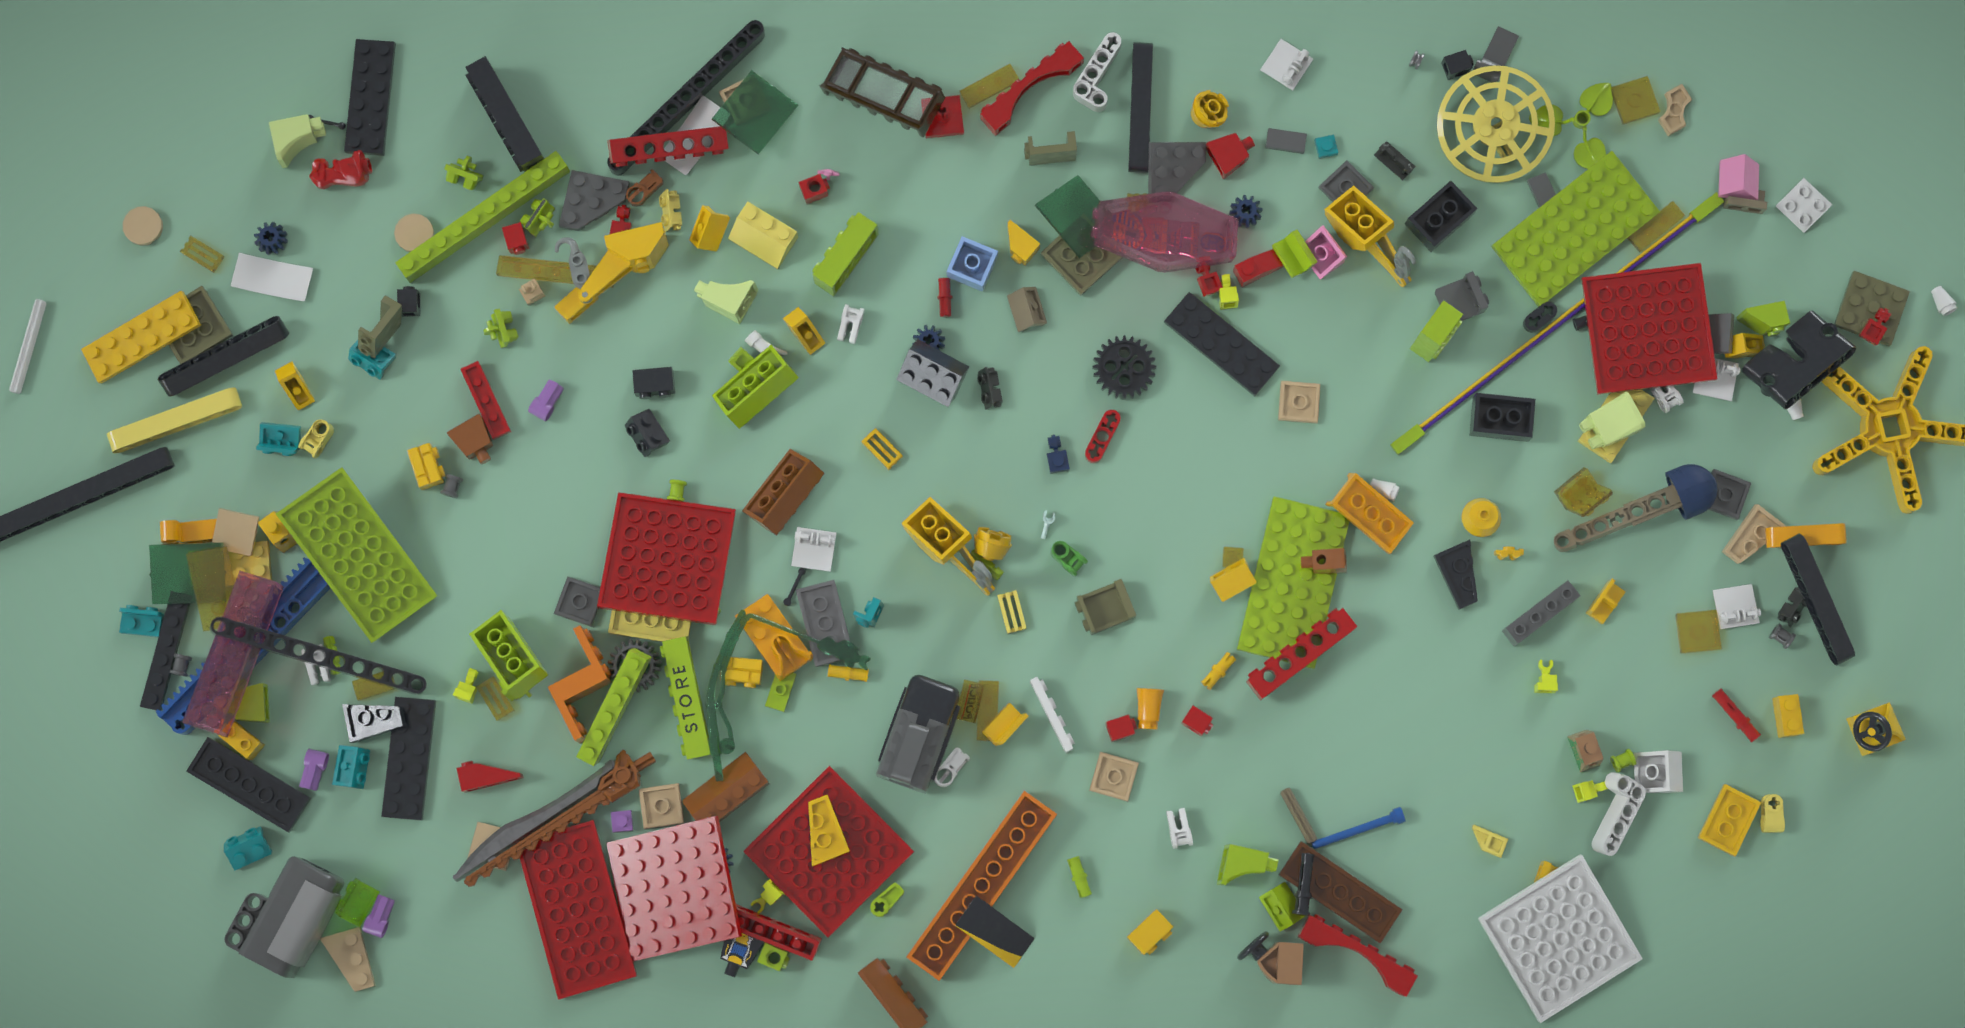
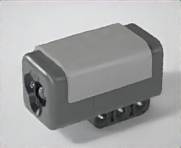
M290 857L273 886L269 897L258 893H250L246 896L225 935L226 945L239 952L245 958L280 976L295 978L300 967H305L342 898L340 892L344 887V880L304 858ZM255 897H258L260 904L254 908L252 901ZM248 915L250 918V923L247 926H244L242 923V919L244 916ZM235 934H238L240 941L235 945L232 938Z

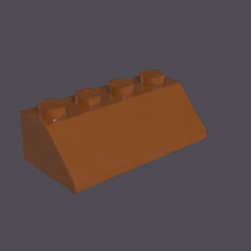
M789 449L742 511L766 530L777 536L825 473L811 460Z
M744 752L683 799L682 802L695 821L718 816L720 823L770 783L749 755Z
M876 958L858 972L859 976L899 1028H921L928 1023L926 1020L928 1015L921 1007L919 1009L916 1008L913 1004L916 1001L909 991L906 993L901 988L903 983L897 975L892 977L888 971L890 966L884 959L880 961L879 958Z

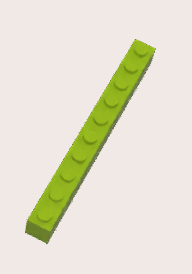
M554 151L403 256L395 264L409 283H412L570 173L568 166L558 152Z

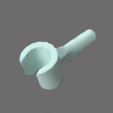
M1047 510L1043 513L1044 528L1041 535L1042 539H1046L1048 528L1055 521L1054 512L1052 518L1046 517Z

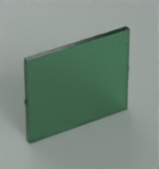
M751 70L711 120L759 155L798 107V104Z
M1079 175L1061 187L1056 188L1054 192L1035 204V207L1079 259L1113 236V215Z
M224 542L149 545L151 571L149 575L151 577L152 604L226 602Z

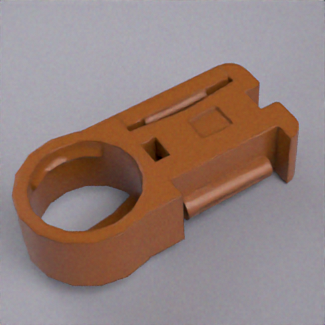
M653 169L650 170L651 173H648L639 184L636 182L627 190L626 198L632 206L643 205L663 185L662 178ZM640 192H643V198L639 202H632Z

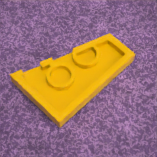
M828 795L808 802L812 867L850 852Z

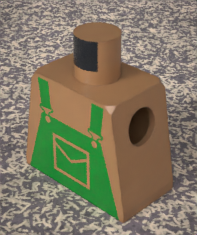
M1584 730L1567 736L1580 772L1600 766L1603 761V755L1594 732Z

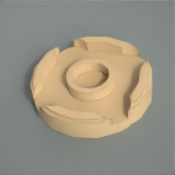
M146 206L136 207L126 214L123 220V232L132 243L140 246L149 245L161 236L163 221L152 208Z
M413 213L404 216L398 221L395 226L394 235L399 246L405 251L411 252L434 236V229L426 217Z

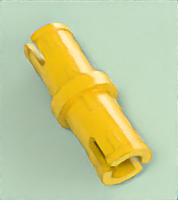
M1226 652L1223 658L1211 667L1210 673L1201 681L1205 687L1207 686V689L1211 690L1217 681L1226 675L1225 672L1236 661L1233 655L1230 657L1231 654Z
M829 664L827 677L844 678L845 681L851 679L867 682L869 669L852 668L851 665L844 667Z

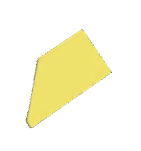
M1472 825V830L1481 850L1501 858L1508 839L1479 826Z

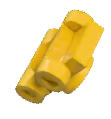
M1505 546L1503 550L1494 551V556H1497L1499 560L1509 556L1510 560L1514 561L1519 556L1524 555V549L1519 548L1515 550V547Z

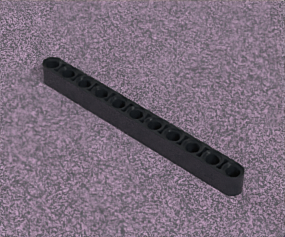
M758 20L750 21L630 137L667 133L698 103L702 96H705L764 39L765 31L763 24ZM755 28L761 30L758 34H752L751 31ZM742 41L747 43L743 48L737 46ZM726 55L733 56L730 61L723 60ZM713 68L719 69L717 74L709 73ZM699 81L705 82V85L701 88L696 87ZM687 94H688V95H691V99H690V100H688V101H683V100H682V97H683L684 95H687ZM671 108L678 109L675 114L668 113ZM657 121L664 122L660 128L654 127V124ZM647 143L644 147V151L647 152L652 147V145L650 143ZM627 146V147L625 148V154H626L628 157H632V156L634 155V153L631 154V155H629V154L626 153V151H627L629 148H633V147H632V146ZM610 158L607 160L611 173L617 176L624 174L635 163V161H628L627 166L614 168L612 167L613 163L610 164Z
M168 447L151 451L1 515L0 542L172 469L175 465Z
M216 617L210 624V631L215 636L407 693H422L427 685L426 680L422 676L228 618ZM217 621L223 622L225 630L217 632L214 629V623ZM237 627L243 628L245 636L242 638L236 637L234 629ZM256 633L263 634L265 636L264 643H256L254 635ZM276 639L284 641L285 647L278 650L274 647ZM295 645L304 647L303 655L298 656L294 653ZM315 651L323 652V661H316L313 654ZM339 656L343 659L344 664L342 667H336L333 664L334 657ZM359 662L363 665L361 673H356L353 670L354 663ZM374 668L382 670L383 676L381 679L373 677L372 671ZM394 674H399L402 677L401 684L396 685L392 682ZM415 679L419 680L422 685L418 691L414 690L411 686L412 681Z

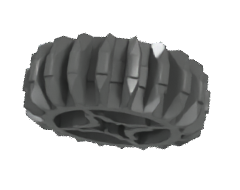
M629 639V646H626L625 642H621L623 647L621 650L617 646L614 648L618 652L617 655L610 653V656L615 659L614 661L608 660L607 663L613 665L608 670L611 673L614 672L610 676V679L614 680L619 671L621 658L625 659L626 653L633 648L651 656L650 670L648 674L644 672L643 679L640 680L636 688L637 693H640V686L648 690L646 683L649 682L652 686L655 684L651 680L652 677L659 679V676L654 673L655 671L661 672L662 669L656 667V665L661 664L662 661L659 659L655 660L659 653L655 652L652 654L655 648L650 646L647 649V641L641 646L640 639L636 640L635 645L633 640Z

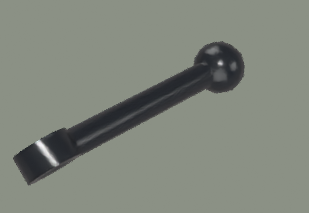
M321 119L322 123L336 126L341 130L346 127L344 122L336 123Z
M799 568L794 585L788 597L783 601L785 606L791 605V598L802 575L806 573L804 568Z

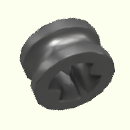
M1416 50L1409 66H1415L1417 70L1425 54H1419Z

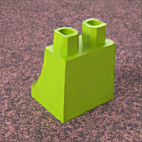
M1233 844L1224 845L1217 885H1227L1232 880L1245 874H1262L1265 871L1276 872L1279 859L1268 857V852Z

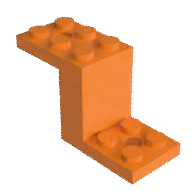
M579 625L573 628L591 665L548 686V689L574 740L582 743L587 731L583 723L577 721L576 717L579 715L571 704L612 683L610 679L612 673L608 670L609 667L605 663L602 664L603 655L599 648L593 646L592 642L595 640L590 630L588 631L587 628L584 629Z

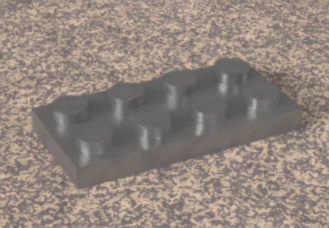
M835 580L796 589L815 667L853 658L854 654Z

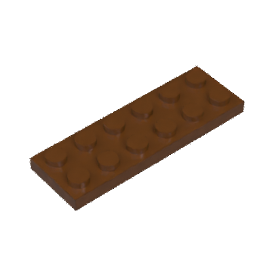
M1300 841L1278 875L1298 888L1301 854H1314L1310 885L1312 898L1378 943H1381L1403 909Z

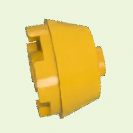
M1206 90L1197 94L1190 112L1191 118L1197 126L1201 128L1219 127L1226 121L1229 104L1221 93L1216 94L1210 92L1211 90Z
M1485 498L1473 499L1465 505L1462 511V523L1470 534L1477 537H1487L1495 533L1499 528L1501 513L1497 505L1491 500Z
M979 527L977 533L974 534L975 553L981 555L985 560H1002L1012 546L1011 535L1002 531L996 532L989 530L987 527Z

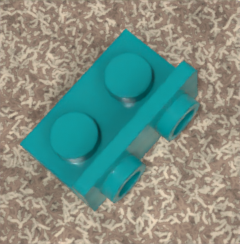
M358 340L349 349L348 356L349 361L353 365L359 366L370 376L376 377L379 380L383 377L384 370L396 358V354L385 347L382 348L375 358L370 355L366 356L358 349Z
M873 597L872 601H868L864 609L866 615L854 611L853 615L858 622L857 624L865 628H869V626L875 627L884 607L882 601Z
M126 605V608L119 609V612L122 613L119 633L159 637L164 614L158 612V608L146 607V610H139V606Z
M339 745L332 785L364 789L370 760V750Z

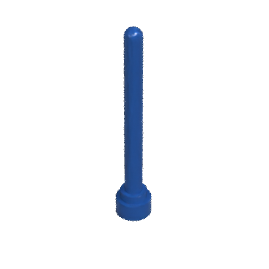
M1401 807L1392 809V812H1389L1390 815L1312 842L1311 846L1317 849L1391 822L1393 824H1401L1406 822Z

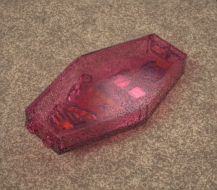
M1166 191L1100 201L1098 206L1093 209L1092 219H1095V226L1092 227L1091 238H1094L1095 246L1157 272L1166 273L1232 263L1236 257L1238 219L1177 193Z

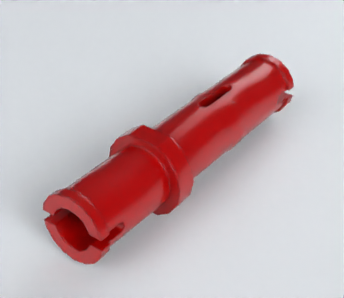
M1722 688L1712 695L1736 723L1735 727L1741 729L1750 742L1761 736L1750 723L1751 719L1744 716Z

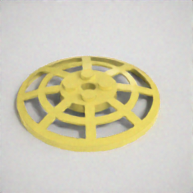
M1507 66L1481 67L1462 76L1445 94L1437 115L1438 140L1447 159L1464 175L1482 182H1508L1529 173L1544 158L1554 136V110L1545 90L1528 74ZM1501 71L1500 82L1487 83L1476 88L1469 80L1473 76L1484 72ZM1509 73L1526 79L1537 90L1527 96L1519 88L1507 84ZM1463 84L1469 94L1462 100L1457 113L1445 112L1450 97ZM1499 88L1497 99L1486 102L1480 92L1487 89ZM1506 90L1516 93L1523 100L1513 106L1505 101ZM1541 96L1548 110L1549 128L1538 126L1537 112L1533 102ZM1474 98L1480 106L1474 115L1463 114L1467 103ZM1527 106L1531 113L1532 125L1520 123L1518 112ZM1493 118H1499L1502 121L1500 128L1495 129L1491 126ZM1443 119L1455 121L1456 135L1460 145L1450 151L1444 136ZM1461 122L1473 124L1475 134L1467 140L1463 136ZM1519 131L1529 132L1530 136L1527 142L1520 149L1514 138ZM1536 134L1547 136L1542 151L1534 161L1529 163L1524 153L1532 145ZM1477 141H1481L1488 146L1487 157L1477 153L1470 146ZM1508 145L1513 152L1510 156L1495 158L1496 147ZM1466 151L1474 159L1484 162L1483 175L1466 168L1455 157ZM1517 159L1523 168L1509 175L1491 176L1493 164H1505Z

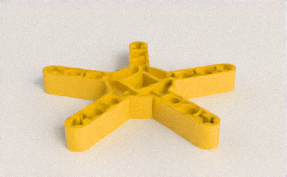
M1921 346L1911 352L1892 397L1881 400L1876 399L1841 367L1832 372V377L1827 376L1821 381L1862 418L1860 421V434L1827 452L1813 462L1812 468L1816 474L1826 475L1857 456L1871 450L1887 458L1899 509L1905 514H1910L1921 507L1922 498L1909 450L1918 441L1965 446L1964 424L1922 420L1920 413L1913 405L1932 360L1933 354L1930 348ZM1910 370L1917 374V378L1911 377ZM1843 383L1849 386V392L1842 388ZM1903 388L1908 389L1909 396H1906L1903 393ZM1857 397L1864 399V405L1859 404ZM1896 416L1901 435L1886 438L1882 419ZM1928 427L1933 429L1934 436L1928 434ZM1947 430H1951L1953 432V438H1950L1947 435ZM1854 442H1858L1861 445V450H1857L1854 447ZM1838 451L1844 454V460L1838 458ZM1830 460L1831 463L1826 467L1821 466L1822 463ZM1898 461L1904 464L1903 470L1897 466ZM1902 480L1908 482V489L1903 487ZM1908 501H1909V502H1912V503H1913V506H1912V505H1908L1907 502H1908Z

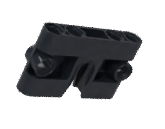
M1813 310L1806 313L1786 330L1788 335L1786 338L1787 342L1803 360L1796 361L1786 352L1769 344L1742 368V373L1760 387L1761 393L1771 397L1783 409H1788L1853 356L1856 351V346L1838 332L1836 325L1827 323Z

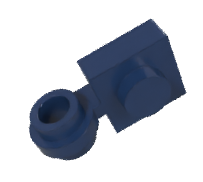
M1055 434L1051 435V437L1047 438L1049 449H1053L1054 452L1046 454L1050 474L1070 470L1066 450L1058 451V448L1061 447L1060 437L1055 436Z

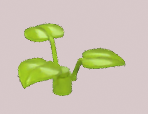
M1598 83L1585 89L1580 96L1579 103L1587 110L1578 111L1574 118L1571 117L1561 121L1563 119L1562 110L1552 104L1555 117L1554 136L1561 133V124L1573 122L1576 128L1583 130L1584 143H1579L1575 147L1573 155L1576 163L1585 169H1589L1606 155L1605 146L1600 139L1593 137L1587 141L1586 126L1591 120L1589 112L1595 116H1602L1610 111L1613 104L1611 83ZM1546 105L1536 110L1538 126L1549 128L1548 110ZM1530 114V115H1529V121H1530V123H1531V125H1532V118H1531V114Z

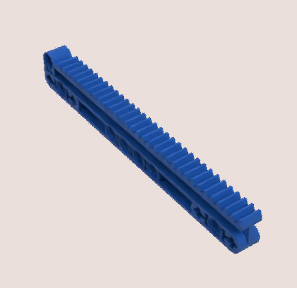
M304 557L303 561L305 564L298 563L299 570L292 569L293 576L287 575L288 581L280 582L282 588L275 587L277 593L270 592L271 599L264 598L265 605L258 604L260 610L252 611L254 617L247 616L248 623H241L286 635L326 594L330 586L312 562ZM298 603L300 605L299 611L292 613V606ZM281 618H285V625L279 628L278 621ZM235 628L237 632L236 637L242 638L245 636L243 628ZM256 633L254 641L258 644L264 643V635ZM225 639L226 646L219 645L220 652L213 651L214 658L207 657L209 663H201L203 669H196L197 676L191 674L192 681L185 680L186 687L179 686L180 693L173 692L174 699H167L169 705L162 704L163 711L156 710L158 717L163 719L174 732L181 735L190 734L269 651L257 648V654L251 657L249 653L253 648L252 646ZM276 639V640L274 641V646H275L281 639ZM210 692L213 693L212 696H213L214 698H213L212 700L209 699L210 696H209L208 694H209ZM196 706H200V713L194 716L193 709ZM181 722H185V723H184V726H185L184 729H181V727H182L181 724H180Z

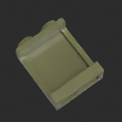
M1075 131L1067 132L1066 144L1034 147L1032 136H1028V142L1024 143L1025 160L1029 159V165L1076 161Z
M386 295L383 297L378 324L371 332L363 327H360L358 330V349L366 356L370 355L373 358L379 354L401 325V304Z
M1122 579L1082 596L1079 595L1076 598L1077 602H1074L1078 613L1082 612L1085 620H1082L1085 631H1090L1091 635L1136 618V613Z

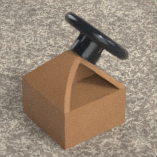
M1265 931L1237 956L1238 960H1243L1251 953L1262 973L1273 984L1302 985L1304 944L1276 942L1267 950L1262 944L1269 936V932Z

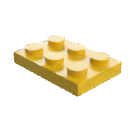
M1723 784L1699 833L1698 839L1735 857L1762 802L1727 784Z

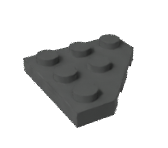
M1149 142L1148 201H1170L1206 162V142Z
M572 170L559 227L580 231L592 221H596L609 213L608 211L614 207L620 206L626 202L629 181Z

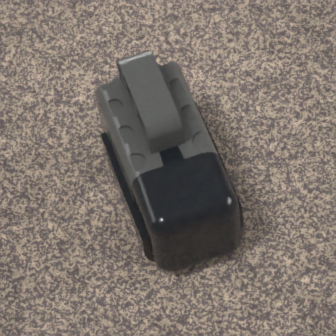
M914 675L910 679L908 686L904 687L878 759L877 777L924 794L927 793L930 782L935 781L961 706H958L960 696L957 688L923 675Z

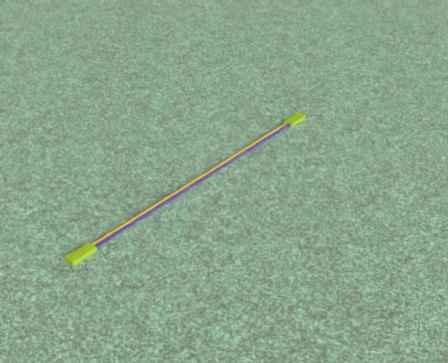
M1717 192L1692 210L1688 218L1617 273L1630 272L1691 224L1694 222L1698 223L1724 203V200L1718 197ZM1584 298L1420 425L1416 424L1390 444L1396 454L1399 455L1425 435V431L1582 310L1585 307Z

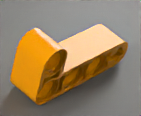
M217 519L179 522L177 520L161 521V543L167 546H179L212 542Z
M1845 523L1765 528L1766 548L1781 547V542L1799 533L1804 536L1809 546L1842 545L1847 543Z

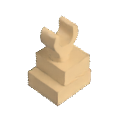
M535 278L522 285L519 289L528 306L545 297Z

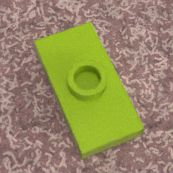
M796 673L790 674L781 681H779L776 675L774 676L765 707L785 712L797 675Z

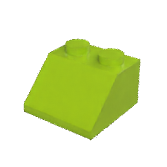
M1785 300L1746 308L1736 317L1737 321L1759 335L1768 334V337L1779 335L1790 324Z

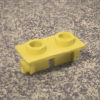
M666 189L659 197V205L663 211L661 216L662 225L665 232L672 227L673 230H681V212H674V209H680L679 194H677V191L669 192Z

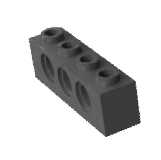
M1567 580L1504 628L1502 632L1511 644L1515 646L1579 598L1580 594Z

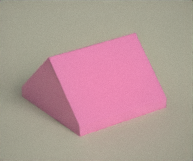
M1746 154L1720 160L1718 197L1727 198L1732 196L1758 200L1759 164Z
M1324 225L1305 241L1318 261L1312 267V270L1319 279L1324 278L1338 268L1347 258L1345 252Z

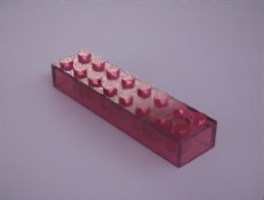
M239 571L222 617L268 630L284 587L275 581ZM221 621L217 632L225 630V624ZM237 627L234 629V635L242 638L245 636V630ZM256 633L254 635L256 643L262 644L264 642L265 636L263 634ZM215 636L182 723L228 738L261 649Z

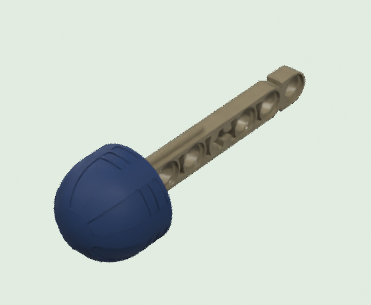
M1695 464L1682 465L1667 471L1665 476L1668 487L1623 505L1624 507L1579 524L1571 531L1567 529L1556 534L1554 546L1559 552H1567L1577 548V545H1584L1677 508L1685 520L1704 513L1713 505L1717 496L1716 480L1706 468ZM1663 496H1666V502L1668 503L1667 505H1665V499L1663 498ZM1653 500H1659L1662 505L1660 508L1655 509L1650 506V503ZM1640 507L1643 510V514L1634 516L1632 510ZM1619 516L1622 518V523L1615 521V517ZM1607 519H1610V522H1612L1611 528H1609V523ZM1599 522L1606 525L1605 530L1601 532L1596 531L1594 528ZM1579 530H1584L1587 532V536L1584 539H1579L1576 537V533ZM1560 538H1566L1569 543L1561 547L1557 544V541Z

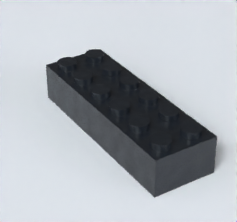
M484 56L466 66L465 68L468 73L465 76L491 122L494 123L493 125L501 139H504L502 141L519 171L526 172L544 159L543 155L487 57Z

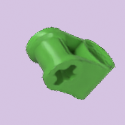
M1064 541L1055 542L1051 548V556L1074 577L1077 576L1076 572L1082 565L1088 563L1084 556ZM1055 547H1064L1065 554L1057 555L1054 551Z

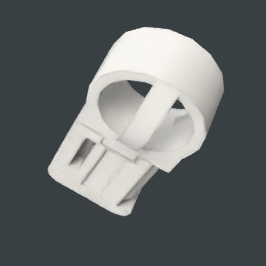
M955 748L939 767L938 772L940 770L947 771L939 781L936 775L935 783L940 787L951 785L959 770L966 763L965 760L969 761L970 757L966 753L964 754L960 748ZM951 773V780L943 784L942 782Z

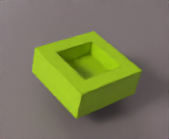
M740 347L728 362L738 371H741L755 358L743 347Z

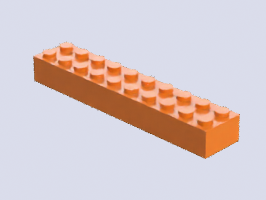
M1024 791L906 957L940 981L970 939L969 935L955 926L975 896H978L990 906L995 904L1055 819L1057 813Z

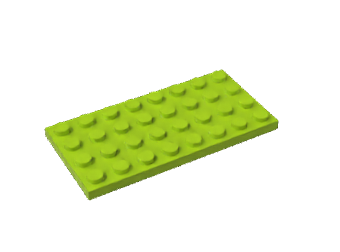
M1610 151L1492 244L1491 247L1539 307L1660 211L1615 153Z
M343 467L276 513L277 517L371 643L437 597V594Z
M1273 496L1254 574L1256 584L1251 587L1237 650L1267 658L1273 656L1276 659L1281 655L1279 651L1288 644L1293 646L1297 643L1295 639L1304 632L1309 634L1313 631L1311 627L1319 620L1322 623L1326 621L1337 573L1315 574L1313 568H1301V556H1312V550L1344 547L1349 520L1341 513ZM1326 559L1319 560V564L1326 562ZM1312 636V643L1319 646L1321 638L1319 636ZM1296 648V655L1300 658L1305 657V650L1303 648ZM1317 659L1306 667L1315 669Z

